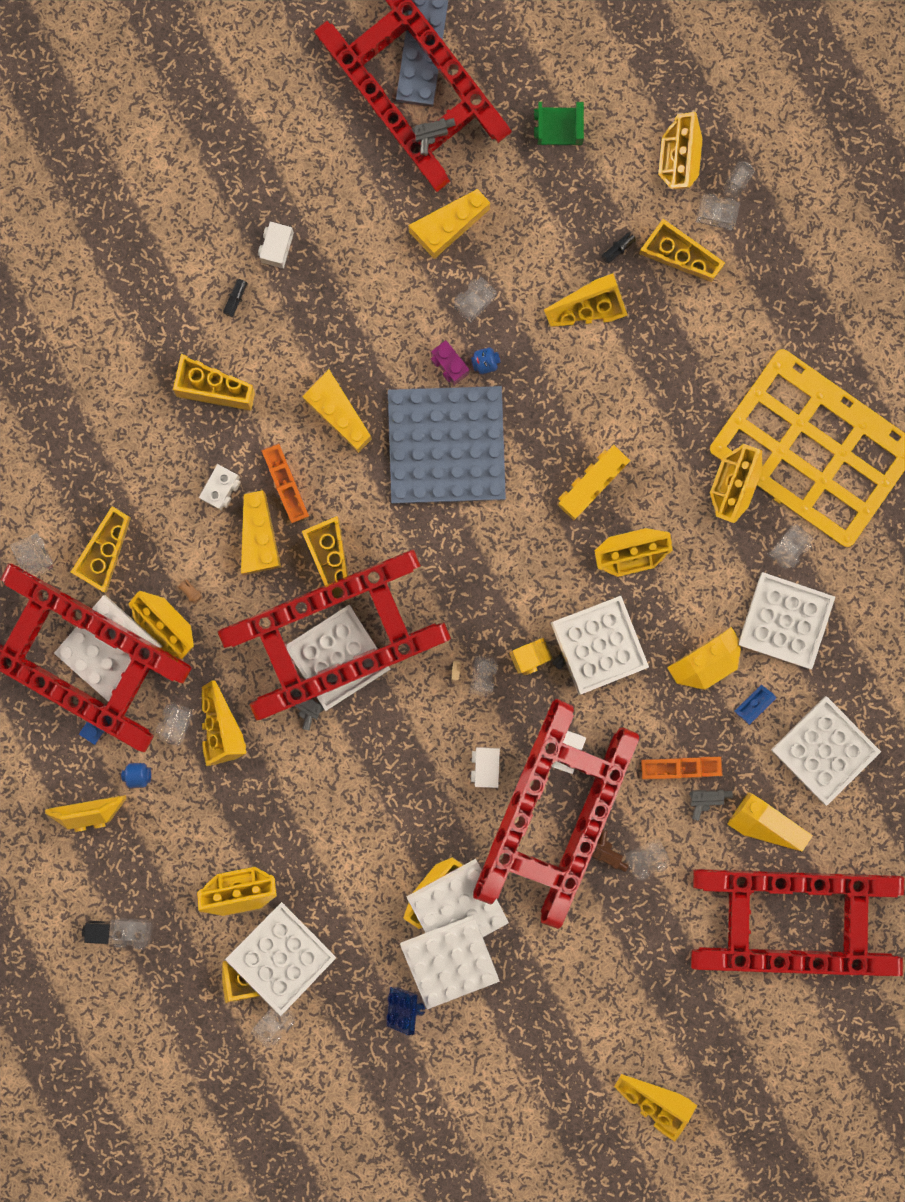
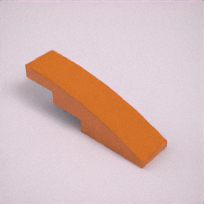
M278 443L261 450L291 523L308 517L309 514L280 444Z
M722 756L641 760L642 779L723 776Z

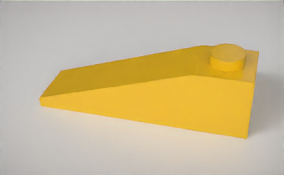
M614 273L592 281L544 309L550 327L573 325L575 321L585 320L586 324H590L595 319L611 322L628 316Z
M210 681L202 686V711L206 713L205 723H202V730H207V741H202L206 766L235 760L247 754L241 730L216 681Z
M749 792L727 823V825L744 836L801 852L813 836Z
M227 961L222 962V984L225 1003L260 997Z
M621 1074L614 1086L631 1104L637 1103L642 1110L640 1113L644 1117L649 1115L656 1122L653 1126L674 1142L688 1124L697 1107L690 1099L679 1093Z

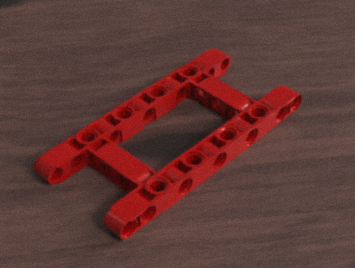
M385 0L392 11L350 45H348L333 24L325 21L314 30V33L436 192L446 186L450 180L445 173L446 171L432 152L476 118L491 139H494L497 143L512 133L504 119L412 0ZM406 11H412L411 15L405 16L404 13ZM406 30L413 36L461 99L460 103L451 110L448 109L446 114L440 118H445V120L454 118L456 126L447 128L448 135L437 137L433 144L428 145V155H420V152L412 153L415 147H421V142H416L415 133L395 104L389 100L372 74H369L364 67L368 61ZM429 40H435L433 45H426ZM353 59L350 64H345L346 60ZM453 69L458 70L457 74L455 75L449 74V72ZM370 88H375L374 93L367 94ZM475 99L481 100L478 105L472 104V101ZM393 117H397L398 121L394 124H391L390 120Z
M414 549L217 631L224 648L235 647L260 636L280 681L281 688L257 697L258 700L249 704L256 721L403 661L451 639L445 622L434 623L408 634L388 587V582L412 573L414 569L421 566ZM371 572H376L379 574V579L372 582L368 579V575ZM335 587H340L343 590V594L336 597L332 594V590ZM369 591L390 640L389 644L353 657V660L341 665L338 663L321 670L317 675L305 680L304 678H299L294 660L291 659L288 653L287 644L283 641L279 628ZM300 602L305 603L307 609L303 612L296 609V605ZM268 618L271 624L264 627L260 624V619ZM403 643L409 646L406 652L398 650L399 646ZM365 659L373 661L371 667H365L362 663ZM335 674L338 679L335 682H329L327 676ZM299 689L302 694L299 697H294L291 691Z
M9 563L0 578L1 581L5 583V586L28 598L29 601L4 646L0 644V672L134 749L146 752L154 735L149 732V729L125 716L128 708L150 669L171 681L175 680L179 683H184L192 667L22 568ZM44 591H47L48 593L47 600L43 598ZM51 610L76 627L86 629L96 635L97 639L115 649L119 648L129 654L131 662L126 671L121 674L122 678L116 689L112 690V696L107 705L25 658ZM77 610H80L82 613L81 619H78L76 616ZM111 629L116 632L114 639L109 635ZM144 648L149 650L150 655L148 658L143 655ZM7 658L12 662L11 667L6 663ZM40 677H42L45 680L44 686H42L39 682ZM74 696L79 700L78 706L73 703ZM106 716L112 718L111 725L106 722Z
M555 699L548 710L473 891L474 899L490 905L499 898L509 872L550 886L541 909V923L556 929L561 928L639 741L638 733L624 727L619 728L617 733L613 735L604 759L563 743L574 717V707L559 699ZM549 743V748L545 751V747ZM555 762L562 763L595 777L559 867L517 851L522 836H525L533 817L532 812L537 800H540L546 786L549 771ZM534 780V784L530 787L531 781ZM517 817H519V820L517 821V823H514V822H515V819H516Z
M693 870V888L703 889V891L729 892L728 948L699 947V949H693L691 955L692 969L903 976V957L894 956L892 953H868L869 897H898L904 895V877L889 875ZM739 877H744L745 879L742 886H737V879ZM782 878V886L776 887V880ZM820 879L822 884L819 888L815 889V881ZM859 881L860 887L854 890L853 884ZM754 891H766L772 894H793V892H802L808 895L844 894L843 952L749 949V934H751L749 915L752 912L750 910V895ZM743 956V961L740 964H735L736 957ZM781 957V963L774 965L775 958ZM816 958H820L819 965L814 967L813 961ZM858 959V966L852 968V962Z

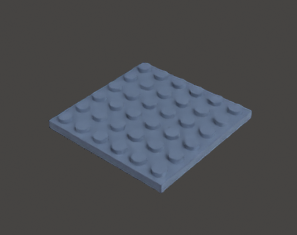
M502 386L388 390L392 504L506 500Z

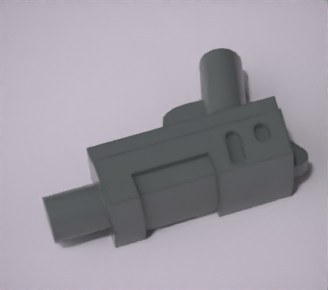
M442 118L439 121L423 123L413 128L416 142H421L420 155H428V145L433 144L435 138L448 135L447 128L456 126L454 118L448 120Z
M291 691L292 696H301L300 691ZM313 699L295 705L296 708L301 710L299 712L300 717L304 718L302 729L310 731L312 719L315 718L317 720L319 714L324 711V708Z
M723 789L713 791L692 790V792H689L691 798L690 806H695L692 819L699 821L701 812L708 811L710 809L709 805H724V799L733 798V792L724 791Z

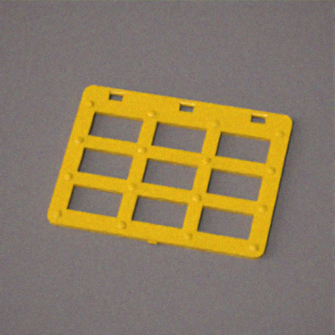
M780 349L775 353L710 445L711 454L722 461L725 455L732 452L727 445L740 429L771 451V455L762 466V473L757 486L774 497L773 500L777 503L784 504L844 547H850L854 544L905 471V433L785 349ZM795 363L804 369L802 374L792 368ZM777 375L811 397L799 415L766 393V390ZM843 397L853 403L850 408L840 402ZM758 402L791 424L780 442L746 420ZM820 404L854 427L842 445L808 422ZM891 431L901 437L898 442L889 436ZM801 432L834 454L823 472H820L789 450ZM863 434L896 457L884 475L851 452ZM781 460H784L815 482L803 500L770 478V475ZM843 462L877 485L866 502H863L832 480ZM824 490L858 512L846 530L813 508V505Z

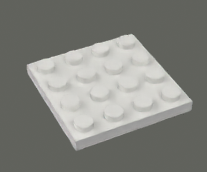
M762 572L738 645L812 670L835 597Z
M103 595L92 608L157 647H162L157 640L106 595ZM76 627L54 654L109 702L112 690L116 689L122 678L121 674L126 671L131 662L129 654L119 648L115 649L97 639L96 635L86 629ZM113 629L109 632L110 637L114 639L116 636V632ZM146 648L143 649L144 657L148 658L150 655L149 650Z
M621 596L551 622L578 695L649 668Z
M350 605L287 644L288 653L305 679L317 675L319 671L338 663L341 665L353 660V657L371 649H377ZM365 659L362 664L365 667H371L373 661ZM388 666L319 695L317 698L325 711H327L391 669ZM335 674L327 676L329 682H335L338 679Z
M827 696L818 702L771 749L826 806L881 752Z
M476 859L407 896L425 933L472 915L476 919L482 937L509 923L497 899L490 905L473 898V891L482 871Z
M281 902L225 960L281 1016L336 957Z
M474 915L400 943L427 1009L500 982Z

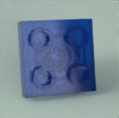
M390 987L388 1014L386 1016L388 1027L406 1035H415L416 1016H423L425 1013L420 1011L425 1010L424 1004H417V994L399 987Z

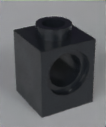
M94 920L86 922L82 928L84 943L109 944L112 941L113 922Z

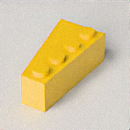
M181 354L173 387L176 397L251 411L255 396L253 385L221 373V371L215 368L212 369L197 360L194 361L188 358V356Z
M338 516L303 530V536L324 585L347 577V565ZM335 587L332 590V594L339 597L343 594V590L340 587Z
M544 638L509 652L517 672L523 673V676L537 671V666L553 659Z

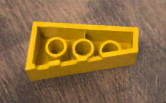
M476 189L408 225L409 233L435 259L490 210V202Z
M664 219L656 227L639 253L709 282L714 280L725 264L724 261Z
M328 370L302 397L313 410L359 453L372 440L371 435L334 376Z
M615 445L608 451L604 450L597 457L599 461L595 465L591 463L584 471L586 475L582 479L578 477L571 484L573 487L569 493L565 491L558 498L560 500L558 506L573 520L589 506L631 461Z
M262 490L244 494L241 574L248 575L280 568L281 564L266 493Z
M111 507L71 570V573L102 592H107L131 517L117 508Z

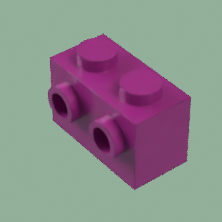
M447 340L431 351L432 363L437 368L440 367L442 369V375L448 383L452 382L455 386L469 375V368Z

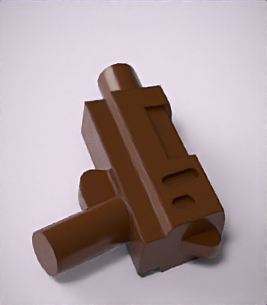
M603 829L592 857L609 864L616 870L620 869L626 872L629 865L622 862V855L611 850L612 844L606 841L608 830Z

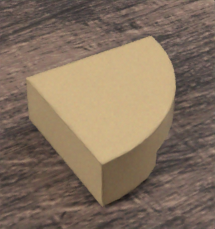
M453 661L451 680H458L460 677V661Z

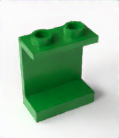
M538 102V108H534V120H537V127H534V139H537V145H583L584 102H576L575 108L542 107V102Z

